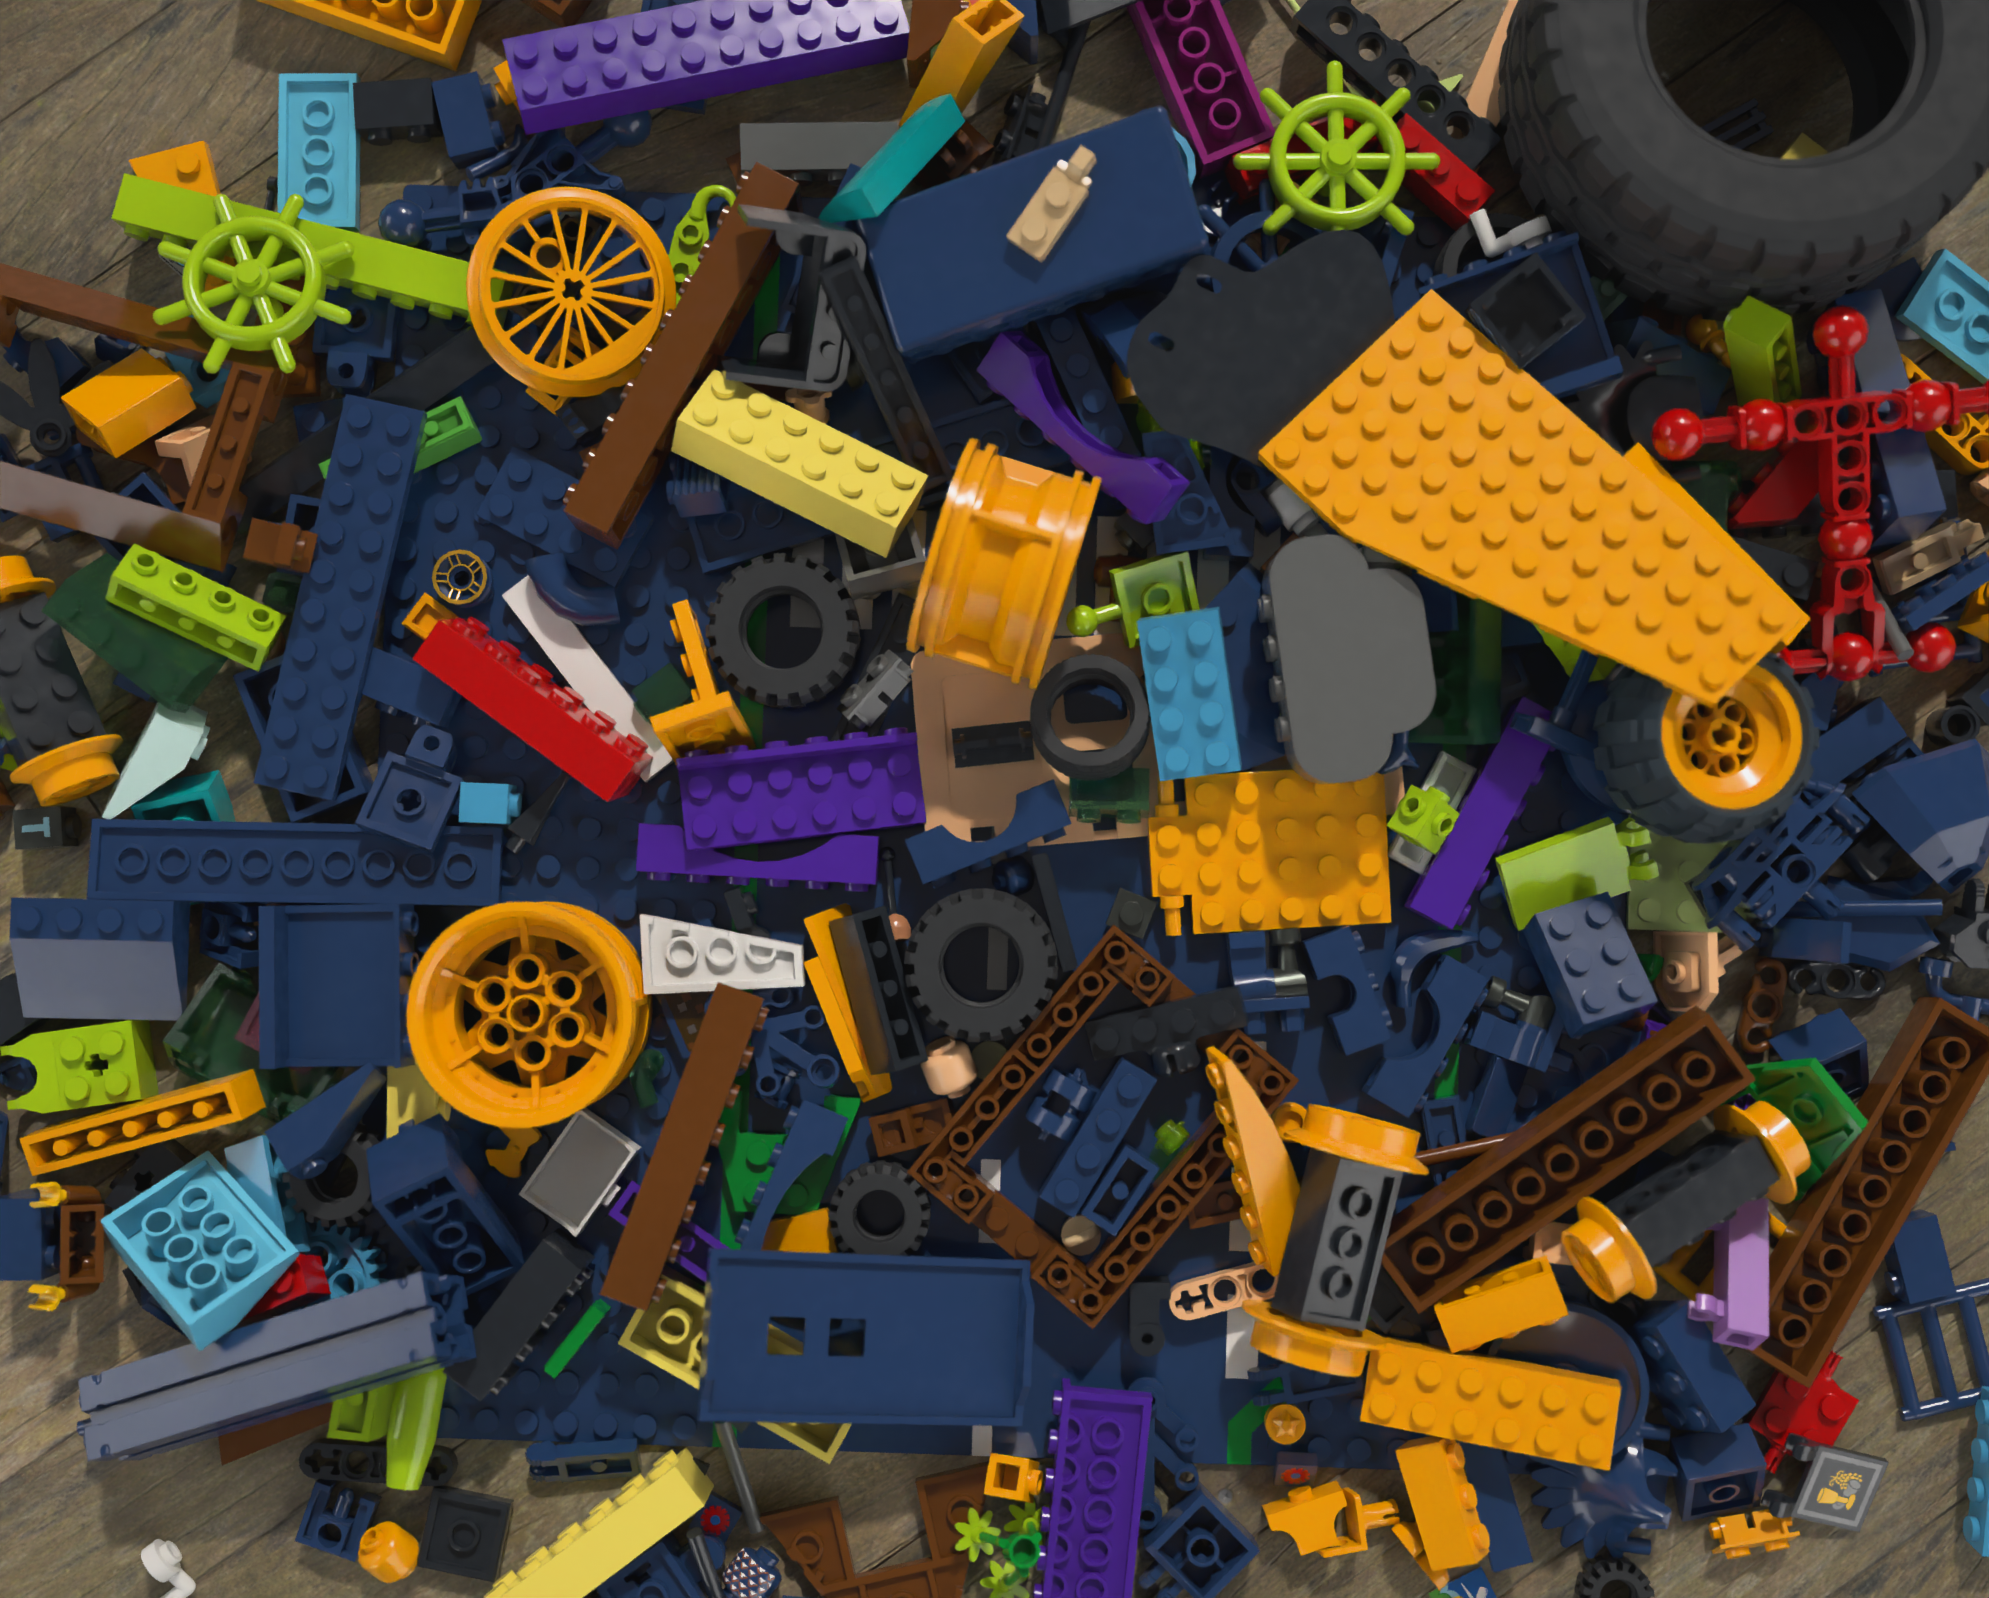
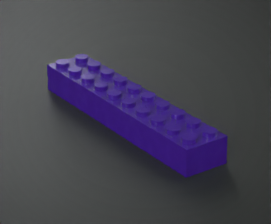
M700 0L502 39L525 134L528 135L907 58L910 29L901 0Z

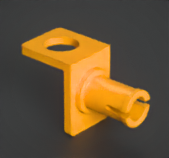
M1349 1487L1342 1488L1348 1505L1344 1507L1348 1535L1337 1537L1339 1543L1316 1552L1322 1557L1327 1558L1368 1550L1366 1540L1368 1529L1390 1525L1395 1526L1400 1523V1516H1394L1393 1514L1399 1513L1396 1501L1388 1499L1387 1501L1362 1505L1361 1497L1358 1493Z

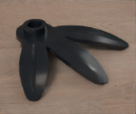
M35 338L31 342L28 358L29 386L35 407H31L22 396L0 381V415L13 424L29 430L30 442L38 453L47 457H57L64 454L72 444L70 428L76 425L64 403L60 406V384L53 357L45 342L40 338ZM106 360L98 364L73 389L110 368L114 363ZM50 431L57 432L59 440L55 444L45 443L44 436Z

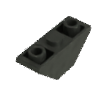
M562 212L559 217L571 270H573L581 220L580 212ZM587 217L579 271L582 270L596 248L602 228L600 223ZM553 227L548 237L557 240L555 228ZM552 247L541 248L536 256L538 263L545 268H553L560 262L558 251ZM531 267L525 275L527 278L548 281L537 274ZM569 281L564 283L566 289L563 297L565 299L568 297L574 298L581 285L578 283L573 286ZM520 284L513 298L553 290ZM555 298L507 308L526 319ZM559 305L532 323L543 329L548 325Z

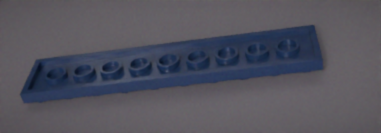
M1007 398L930 421L954 475L966 445L971 438L980 440L981 450L985 451L989 443L998 446L997 455L1045 470L1070 463V455L1060 446L1048 442L1042 436V430L1035 423L1019 416L1013 408L1014 404ZM891 433L862 442L904 463ZM953 479L923 493L916 510L946 501ZM734 482L729 483L727 513L686 517L704 575L750 562L751 559L760 556L766 557L835 535L833 531Z
M349 394L345 396L313 533L318 534L309 573H303L254 778V783L332 801L337 800L428 415L424 411Z
M92 819L87 899L154 900L194 903L414 904V906L489 907L500 904L503 828L445 826L434 853L431 854L361 829L356 824Z

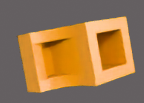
M1335 1480L1311 1488L1309 1485L1296 1487L1288 1492V1497L1264 1504L1262 1508L1271 1532L1284 1531L1294 1538L1298 1551L1302 1556L1339 1543L1334 1529V1520L1337 1513L1348 1505L1339 1483Z

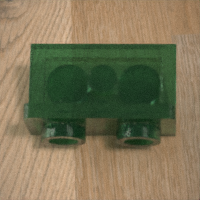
M1126 768L1115 776L1097 781L1078 780L1077 778L1073 779L1070 777L1069 817H1077V821L1081 823H1098L1101 821V817L1117 818V822L1122 824H1137L1141 822V818H1149L1150 768Z

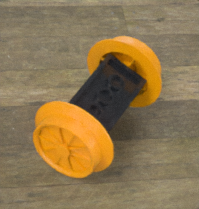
M1308 1104L1302 1128L1284 1131V1137L1310 1146V1152L1273 1302L1261 1300H1244L1242 1302L1243 1310L1255 1319L1250 1338L1251 1346L1267 1355L1298 1366L1335 1375L1354 1377L1362 1375L1367 1351L1386 1347L1387 1341L1378 1334L1365 1329L1403 1171L1427 1175L1429 1171L1428 1168L1415 1158L1421 1133L1372 1117L1317 1104Z

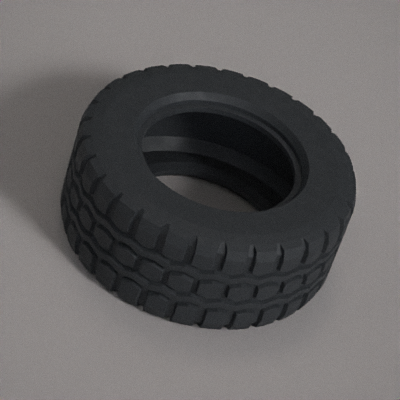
M1518 0L1506 30L1507 38L1502 46L1498 76L1500 88L1498 90V106L1502 130L1507 131L1504 135V141L1514 174H1522L1519 185L1526 200L1536 215L1544 214L1547 217L1552 230L1550 234L1559 231H1566L1567 235L1575 232L1578 233V245L1587 271L1602 281L1607 277L1614 279V289L1640 302L1646 303L1649 298L1656 300L1657 308L1688 317H1693L1697 312H1701L1705 320L1725 321L1731 310L1735 307L1739 308L1748 296L1789 316L1794 312H1808L1831 304L1842 295L1851 294L1866 286L1886 268L1894 264L1962 202L1973 189L1974 184L1982 178L1989 168V0H1788L1809 15L1828 35L1836 47L1849 77L1853 100L1852 127L1847 146L1832 153L1801 159H1778L1741 151L1710 136L1684 115L1663 87L1650 56L1646 32L1647 4L1653 0Z

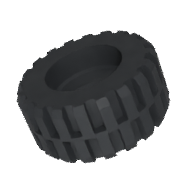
M774 553L773 558L764 559L763 556L751 559L752 564L745 568L737 567L731 572L733 577L727 583L722 581L716 590L718 597L715 603L710 602L707 612L710 616L709 625H706V638L710 643L708 650L712 661L715 662L719 669L718 672L735 690L749 700L758 704L768 705L771 708L783 709V707H793L796 709L806 707L807 703L819 702L825 699L827 693L834 688L837 690L844 683L843 678L848 671H852L856 663L855 656L857 650H860L861 637L859 627L861 625L859 615L846 587L827 567L821 563H813L808 557L797 555L795 558L788 557L786 553ZM780 595L795 596L809 603L818 614L821 623V639L815 653L803 664L789 669L773 668L762 663L753 654L747 638L748 623L754 611L766 600Z
M984 888L959 891L943 898L928 909L910 935L904 961L907 987L910 989L913 997L912 1000L917 1009H920L926 1016L925 1019L933 1026L936 1025L945 1031V1034L954 1038L967 1039V1041L971 1042L1002 1040L1003 1037L1017 1034L1025 1029L1030 1022L1035 1021L1052 996L1058 971L1055 943L1050 930L1038 913L1027 903L1011 894ZM973 927H990L1002 932L1014 944L1019 957V971L1015 983L1003 996L989 1002H974L961 997L951 988L944 973V955L948 945L959 933Z

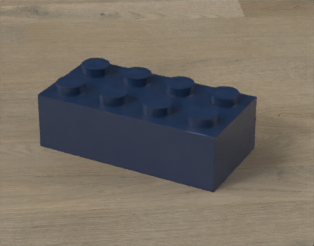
M284 655L264 662L259 672L249 668L233 675L261 748ZM353 732L336 801L283 789L278 790L291 823H310L366 800L372 787L373 779Z

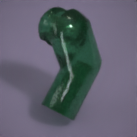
M647 1049L643 1051L629 1072V1079L640 1109L659 1102L652 1083L660 1069L664 1066V1056L658 1050Z

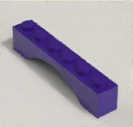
M1022 331L1000 332L976 370L987 380L986 385L993 392L1005 396L1013 403V408L1019 416L1035 423L1042 430L1041 434L1048 442L1060 446L1070 455L1069 460L1074 466L1082 471L1089 472L1092 476L1101 477L1102 480L1099 488L1107 495L1116 497L1127 507L1126 512L1131 518L1145 524L1164 520L1191 482L1163 457H1148L1125 453L1103 443L1088 432L1074 417L1063 400L1053 377L1049 355Z
M639 823L636 871L647 872L646 880L670 881L671 873L686 874V882L710 883V875L726 876V884L749 885L751 877L766 878L765 886L789 888V880H805L806 889L829 890V882L845 883L844 891L868 892L869 884L878 885L880 837L838 834L823 846L801 856L780 861L756 862L738 859L718 852L715 849L687 852L684 826Z

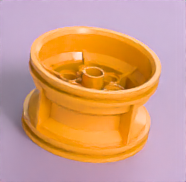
M971 438L958 464L933 538L913 610L907 639V650L916 653L920 646H924V655L934 658L938 654L1012 677L1011 683L1018 685L1021 678L1024 677L1030 679L1028 688L1037 690L1102 478L1093 476L1091 483L1082 481L1084 472L1076 470L1073 478L997 455L998 446L989 443L985 451L981 450L980 440Z
M509 902L482 908L468 914L446 929L434 941L422 958L412 980L407 1005V1028L411 1048L420 1070L433 1089L446 1102L467 1116L484 1123L501 1127L529 1128L559 1121L594 1104L611 1093L628 1077L639 1061L648 1041L653 1015L652 994H644L642 963L636 949L627 937L608 920L590 910L568 903ZM511 940L509 958L506 965L484 959L494 949ZM557 940L573 947L580 954L567 960H562ZM528 959L533 960L539 968V975L533 982H529L522 975V966ZM563 977L571 978L576 985V992L571 999L563 998L558 991L559 981ZM494 983H499L505 990V999L500 1005L494 1004L489 998V988ZM604 993L607 1003V1016L594 1007L595 1001ZM464 999L482 1014L481 1019L468 1032H466L464 1023ZM536 1003L540 1008L539 1017L536 1014H530V1007L536 1005ZM567 1017L574 1019L579 1026V1033L574 1040L566 1038L561 1032V1024ZM497 1023L505 1026L508 1031V1040L504 1045H499L493 1041L491 1031ZM532 1041H538L544 1046L545 1057L540 1063L531 1060L528 1055V1046ZM570 1055L590 1059L581 1070L567 1079L568 1057ZM509 1060H513L516 1063L522 1083L509 1080L492 1069Z

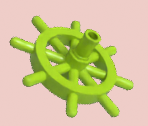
M1331 61L1326 68L1327 93L1310 97L1294 108L1271 88H1264L1260 92L1261 102L1281 122L1273 136L1269 153H1240L1234 157L1233 165L1238 170H1268L1270 185L1281 206L1263 223L1262 230L1264 234L1268 236L1275 235L1292 217L1303 224L1319 230L1348 231L1362 227L1380 215L1402 235H1410L1413 232V222L1392 201L1402 184L1405 170L1436 169L1440 165V157L1436 153L1405 152L1403 138L1392 117L1410 100L1411 94L1407 88H1399L1380 107L1362 96L1343 92L1342 64L1339 61ZM1328 116V141L1308 122ZM1344 117L1362 124L1347 140L1344 139ZM1296 134L1315 153H1286L1287 145L1292 136ZM1374 135L1379 140L1384 153H1357ZM1288 170H1315V172L1297 189L1290 178ZM1358 170H1386L1385 180L1381 189L1378 190ZM1347 182L1366 202L1355 207L1346 208L1345 183ZM1316 193L1329 197L1330 208L1314 203L1310 199Z
M218 194L214 197L213 203L222 224L207 232L199 239L192 250L168 241L159 243L157 250L162 257L185 265L182 276L185 299L157 309L153 313V320L158 325H165L193 315L200 327L210 337L215 339L203 363V367L208 373L219 371L230 348L245 351L272 349L281 371L291 373L295 370L296 363L288 343L303 334L312 325L317 316L342 325L348 324L351 320V313L347 309L324 301L326 277L323 266L352 256L354 246L349 241H342L315 251L309 240L293 227L304 206V199L299 194L289 196L278 219L264 216L237 218L229 198L224 194ZM266 241L257 260L253 259L247 242ZM283 246L299 257L272 267ZM232 249L238 264L234 267L217 259ZM305 273V283L302 292L279 284L282 281ZM208 274L231 282L205 292V282ZM236 299L225 321L216 317L209 310V308ZM279 301L293 307L283 315L284 309ZM251 308L257 311L262 325L242 326Z

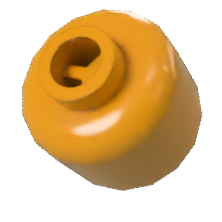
M391 1521L382 1522L368 1529L363 1534L358 1550V1562L364 1570L378 1580L385 1583L396 1582L409 1576L417 1566L419 1543L411 1533L399 1524Z

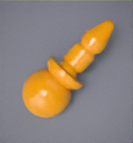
M1697 314L1690 318L1685 328L1688 340L1693 344L1701 345L1700 349L1704 353L1711 351L1721 360L1725 367L1731 369L1727 344L1723 341L1725 333L1722 330H1718L1716 321L1705 320L1702 314Z

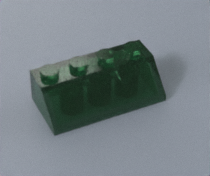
M104 554L68 577L41 611L168 710L186 713L229 659L105 600L111 576L120 564V561L111 554Z
M1456 591L1459 630L1428 633L1436 697L1433 708L1426 719L1418 726L1410 729L1408 742L1474 745L1500 743L1502 608L1478 597L1473 599Z

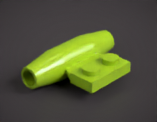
M444 1368L333 1401L327 1437L369 1442L387 1435L386 1486L400 1490H419L436 1442L447 1375L442 1372Z

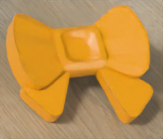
M497 1126L510 1139V1142L505 1150H486L485 1154L490 1166H494L499 1172L508 1177H520L523 1157L530 1146L542 1139V1135L535 1127L510 1128Z

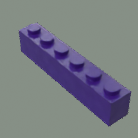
M1524 696L1513 700L1456 809L1460 815L1454 823L1451 833L1445 838L1436 855H1432L1423 874H1420L1403 906L1444 929L1453 930L1455 924L1461 926L1471 909V905L1467 904L1473 890L1479 891L1486 882L1490 873L1486 866L1492 855L1498 856L1508 840V835L1504 834L1510 821H1517L1524 811L1527 801L1523 797L1530 785L1534 787L1541 779L1546 768L1541 763L1548 750L1553 752L1556 749L1509 727L1515 712L1547 720L1550 718L1552 713L1550 710Z

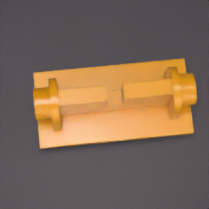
M1769 1509L1750 1513L1754 1528L1748 1529L1744 1514L1717 1517L1715 1522L1708 1524L1711 1538L1713 1540L1719 1539L1720 1545L1712 1550V1554L1725 1552L1727 1559L1751 1555L1749 1548L1765 1546L1766 1552L1790 1548L1789 1541L1800 1536V1532L1789 1533L1787 1527L1792 1526V1517H1775L1769 1512Z

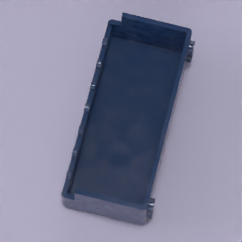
M1162 106L1143 109L1132 116L891 202L878 217L856 220L860 237L866 246V256L896 349L910 364H916V361L936 354H946L952 351L953 348L973 341H983L988 339L990 335L1010 328L1025 326L1028 322L1050 314L1062 313L1069 307L1087 301L1099 300L1104 295L1123 288L1139 286L1143 281L1160 275L1176 273L1193 257L1210 255L1208 236L1167 111ZM1083 146L1095 154V159L1097 160L1087 175L1092 180V184L1088 189L1089 195L1041 263L1010 242L1006 236L1052 168L1056 167L1060 160L1068 164L1078 148Z

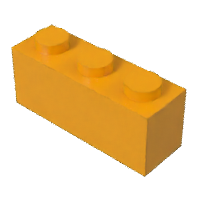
M1547 1255L1466 1281L1434 1303L1436 1315L1452 1353L1461 1350L1472 1351L1479 1348L1485 1342L1497 1338H1512L1522 1330L1537 1325H1551L1556 1323L1561 1317L1569 1315Z
M1437 1436L1408 1440L1397 1448L1395 1452L1431 1571L1477 1564L1489 1553L1490 1539L1487 1528L1484 1524H1481L1477 1513L1475 1489L1471 1483H1468L1465 1474V1457L1462 1447L1455 1440Z

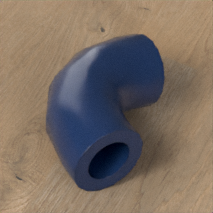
M564 553L543 555L525 561L527 573L538 598L557 616L581 626L620 624L613 585L588 587L579 583L571 575Z

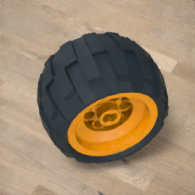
M1769 652L1712 708L1661 685V681L1625 666L1607 687L1608 690L1605 693L1608 699L1598 706L1592 729L1598 732V748L1593 749L1596 770H1603L1608 781V785L1604 789L1618 808L1632 812L1631 818L1635 820V823L1662 837L1672 836L1674 839L1684 843L1706 844L1725 842L1743 838L1753 832L1754 829L1764 828L1789 809L1794 803L1792 797L1803 792L1815 769L1810 765L1812 752L1819 748V727H1814L1810 709L1815 707L1807 687L1798 686L1792 676L1795 671L1781 657ZM1697 707L1704 712L1702 717L1698 714ZM1682 726L1687 730V738L1685 740L1681 737ZM1713 732L1716 736V742L1713 740ZM1693 753L1698 758L1697 767L1691 763Z

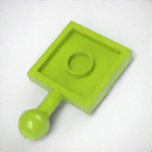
M1188 551L1164 553L1109 570L1116 603L1096 609L1085 605L1076 606L1068 613L1066 624L1073 635L1087 637L1094 633L1099 624L1119 618L1125 645L1128 648L1140 646L1137 620L1140 618L1200 609Z

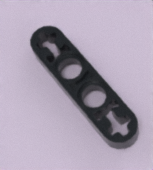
M322 1438L311 1442L300 1453L299 1467L309 1478L386 1483L387 1442ZM434 1445L428 1464L432 1463L436 1457H440L441 1464L447 1465V1468L440 1475H436L435 1468L427 1467L420 1486H441L452 1478L458 1467V1460L454 1451L445 1446ZM318 1449L321 1450V1455L325 1458H335L339 1454V1450H342L339 1461H327L321 1468L318 1467L316 1460H311V1456ZM362 1451L369 1458L367 1470L359 1472L350 1466L349 1456L351 1452Z

